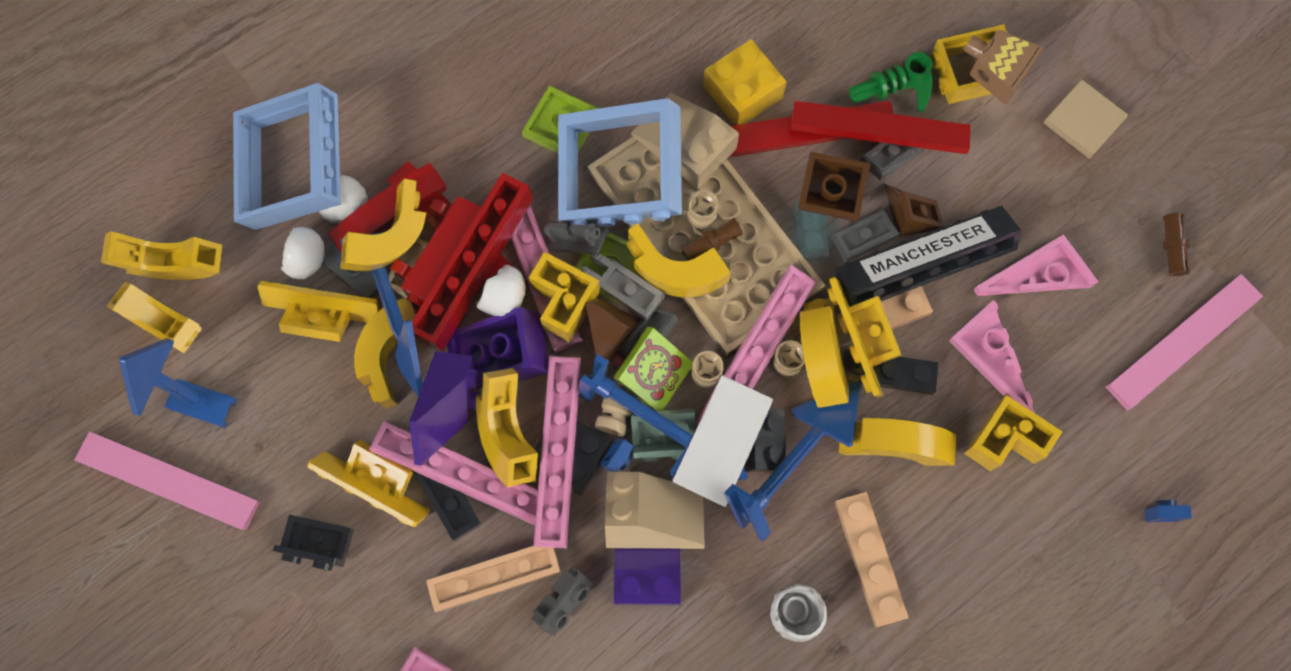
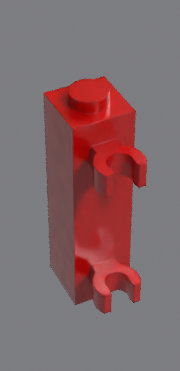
M460 196L456 198L451 207L434 198L429 206V210L433 211L432 216L442 220L416 264L412 268L403 261L396 259L390 268L396 277L404 280L401 288L407 296L406 300L410 301L413 306L420 309L480 210V206Z

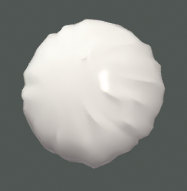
M340 175L341 205L319 211L322 217L331 224L338 225L351 213L368 202L365 188L357 180L346 175Z
M307 227L293 228L284 244L283 266H281V270L291 278L305 279L321 268L325 246L321 237L314 230Z
M503 266L502 269L498 270L496 276L486 280L480 301L475 302L476 307L493 316H504L506 313H510L512 309L520 307L526 291L525 279L522 273L512 266Z
M794 584L784 587L774 595L770 617L775 630L783 638L794 642H805L821 633L827 621V610L821 595L814 588L807 585Z

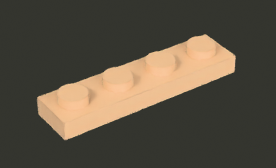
M922 286L881 301L892 329L925 318L933 313ZM842 313L837 315L839 348L853 344L850 333L845 335L839 323L838 317L843 316Z
M867 492L836 500L835 505L875 628L908 619L909 617Z
M531 546L426 580L434 612L438 613L561 573L554 548Z

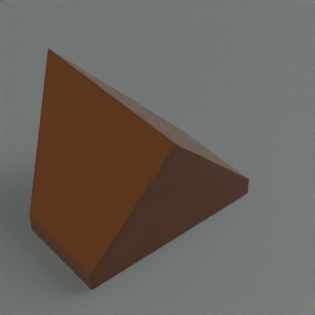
M884 183L894 224L900 233L898 237L925 233L944 227L937 200L908 193Z
M601 299L586 302L596 356L599 354L609 361L615 356L641 320Z

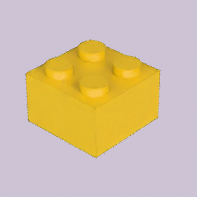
M752 39L704 69L703 87L734 125L747 123L784 97L787 81Z

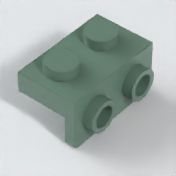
M694 409L656 411L690 434H695ZM631 412L634 446L633 458H640L641 461L645 462L656 461L659 457H672L678 460L685 447Z

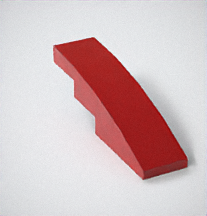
M432 164L424 165L383 190L329 231L328 236L339 252L342 251L340 240L348 232L374 234L391 229L395 218L397 187L404 179L416 181V191L420 192L419 206L414 211H421V204L447 191L445 182Z

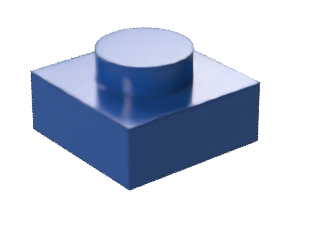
M615 439L599 465L608 472L624 470L631 461L632 455L630 452L634 446L625 439Z
M1177 500L1156 501V506L1144 509L1146 522H1180L1192 518L1190 505H1177Z

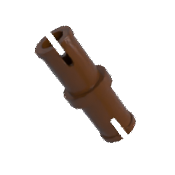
M1166 214L1163 216L1166 235L1163 248L1167 251L1169 276L1190 274L1187 248L1190 247L1189 239L1185 237L1184 214Z
M732 218L713 230L709 228L704 230L703 235L680 247L686 260L689 261L699 257L713 247L716 251L720 250L721 245L738 236H742L743 231L738 221Z

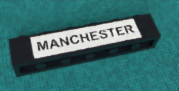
M1001 205L991 210H984L980 214L967 219L955 221L943 228L928 231L924 235L911 240L902 241L887 249L875 251L855 261L846 262L835 268V277L840 281L849 307L879 296L880 300L884 301L1018 250L1021 229Z

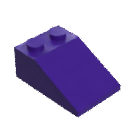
M523 307L512 309L510 313H506L504 316H493L456 329L447 344L448 353L473 356V369L478 370V381L475 389L483 388V373L513 368L518 373V381H524L548 373L549 368L544 329L540 320L541 314Z
M439 351L434 352L409 421L415 465L421 466L468 423L472 410H476V396H479V392L475 391L478 381V370L473 369V356Z
M615 548L614 604L680 606V549Z

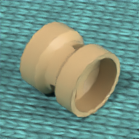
M703 189L697 190L689 197L687 216L689 222L694 227L706 229L716 222L719 203L714 193Z
M793 340L784 341L776 349L773 358V368L782 377L790 378L798 375L805 364L802 344Z
M704 351L695 357L692 364V378L698 386L711 388L718 384L723 373L724 363L717 353Z
M604 398L601 405L603 408L602 415L597 417L594 427L612 435L624 436L627 428L625 421L631 415V412L612 399Z

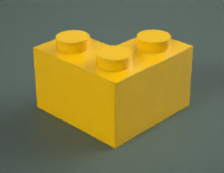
M544 252L529 276L532 289L551 299L540 320L544 330L571 343L588 314L586 302L596 300L600 293L599 280Z
M1006 395L994 405L964 454L990 472L1002 465L1011 449L1035 464L1048 456L1062 431Z

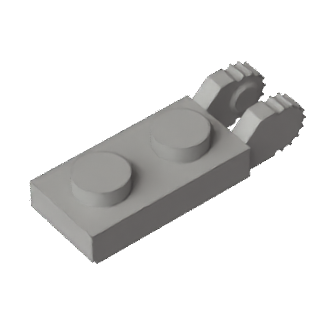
M600 253L598 255L591 254L590 259L593 263L606 270V272L601 277L585 266H582L580 271L598 279L602 292L645 321H648L664 299L665 294L615 260L612 262Z

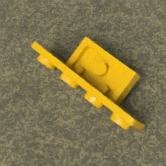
M836 277L830 278L829 281L832 287L827 289L833 305H839L843 316L838 317L844 334L850 333L854 343V345L849 346L852 357L856 364L861 362L865 374L861 375L864 388L867 393L872 392L877 398L884 396L873 366L902 356L882 302L879 296L849 307L840 281Z
M260 281L257 286L263 306L285 309L279 322L281 333L340 342L350 320L367 323L380 310L379 301L367 297Z
M362 440L354 443L347 463L326 451L309 460L307 468L316 472L318 476L328 479L343 487L346 492L355 494L368 501L373 507L384 510L403 524L416 527L430 512L428 508L404 495L413 470L369 450L371 445Z

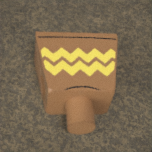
M1000 30L996 32L989 43L973 35L963 51L977 59L970 72L971 77L1002 103L1007 104L1044 48Z

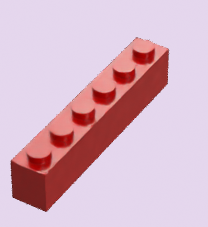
M503 172L501 173L414 317L412 326L414 337L417 340L443 352L530 206L533 196L529 185Z

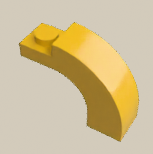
M404 179L398 185L395 218L390 230L377 235L348 232L344 236L340 269L370 271L385 267L402 256L415 243L422 231L426 217L425 212L414 211V209H418L420 192L416 191V181Z
M639 224L628 229L629 241L626 244L635 258L639 257L634 260L635 272L640 278L664 294L676 297H697L713 292L729 282L731 272L714 247L695 259L673 261L662 256L655 249Z
M110 231L105 234L101 263L126 269L127 274L166 280L203 279L219 274L222 244L197 237H192L178 243H158Z
M127 282L123 283L106 306L158 339L168 338L174 340L172 347L182 353L186 352L202 329L198 323L175 312Z
M407 297L397 300L403 322L407 320L413 321L417 314L416 307L406 300ZM382 308L367 322L360 333L355 347L354 367L357 379L364 386L368 385L369 393L374 403L379 402L385 409L397 405L386 367L388 357L394 347L398 345V341L391 330L385 309Z
M830 298L815 299L804 303V311L800 312L801 342L806 371L818 408L849 403V381L841 359L837 336V305L834 306Z
M513 368L483 373L482 395L476 396L477 423L483 449L493 471L506 487L536 481L538 453L524 439L518 424L516 414L518 373Z
M863 418V421L856 422L853 446L848 447L839 442V453L843 455L900 457L916 461L925 466H955L957 434L937 426L919 422Z

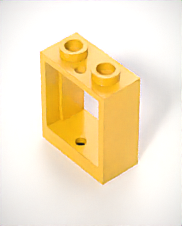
M1004 24L936 41L930 53V59L932 61V68L936 69L939 76V90L942 95L946 96L948 104L992 94L978 82L958 86L948 57L966 53L963 50L973 35L989 43L997 31L1007 32Z

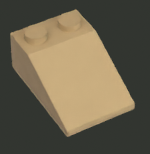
M670 92L666 98L679 105L681 112V176L698 190L737 149L739 133L717 115ZM660 122L638 125L631 132V135L660 158Z
M607 472L605 509L606 548L704 549L703 496L674 482L645 473Z

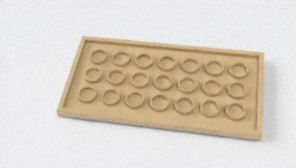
M631 137L587 166L588 172L613 205L661 200L660 158L634 137ZM726 159L698 190H709L718 198L717 219L709 227L710 230L735 218L743 231L742 236H738L721 245L720 250L717 251L731 272L730 280L727 284L708 294L682 298L725 356H728L741 346L788 266H794L817 281L806 301L821 292L826 285ZM682 176V215L670 216L665 221L645 218L639 224L655 249L662 256L673 261H687L680 246L703 235V231L706 230L694 227L688 220L689 197L697 189ZM628 224V226H629L630 228H632L633 226L637 225V224Z

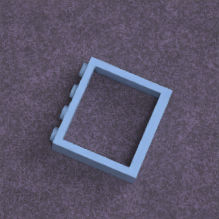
M315 83L233 112L234 222L253 230H258L341 205L338 94L319 83ZM309 112L311 193L262 207L261 128Z
M666 98L558 115V221L566 223L570 227L572 224H597L600 227L615 226L617 221H624L627 224H640L645 218L665 221L670 216L682 215L681 112L679 105ZM660 122L661 200L578 209V133Z

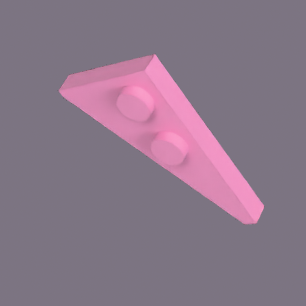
M1063 234L974 288V292L977 296L1082 289L1091 288L1099 281Z
M993 300L958 331L949 342L1004 397L1008 395L1035 413L1031 395L1029 392H1026L1020 376L1022 371L1016 354L1009 344L1008 332L1006 328L1002 327L997 313L998 305Z

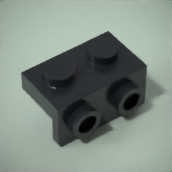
M769 408L745 462L744 469L746 473H773L786 458L784 410Z
M289 514L280 546L274 545L273 551L282 553L281 560L301 564V560L304 558L313 560L312 567L332 571L333 565L344 567L354 529Z

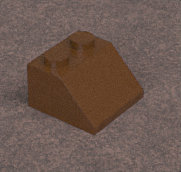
M810 152L798 210L858 222L870 163Z

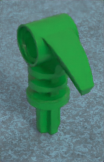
M915 52L908 56L904 67L896 64L892 66V69H884L882 73L878 70L872 72L870 80L848 89L850 100L858 103L874 96L879 100L887 98L888 93L894 94L897 92V89L902 91L908 88L916 90L917 112L923 113L932 90V61L930 57L925 53ZM911 69H917L921 73H915Z

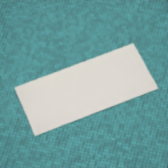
M722 375L672 482L726 507L728 501L724 492L732 483L736 485L773 399Z

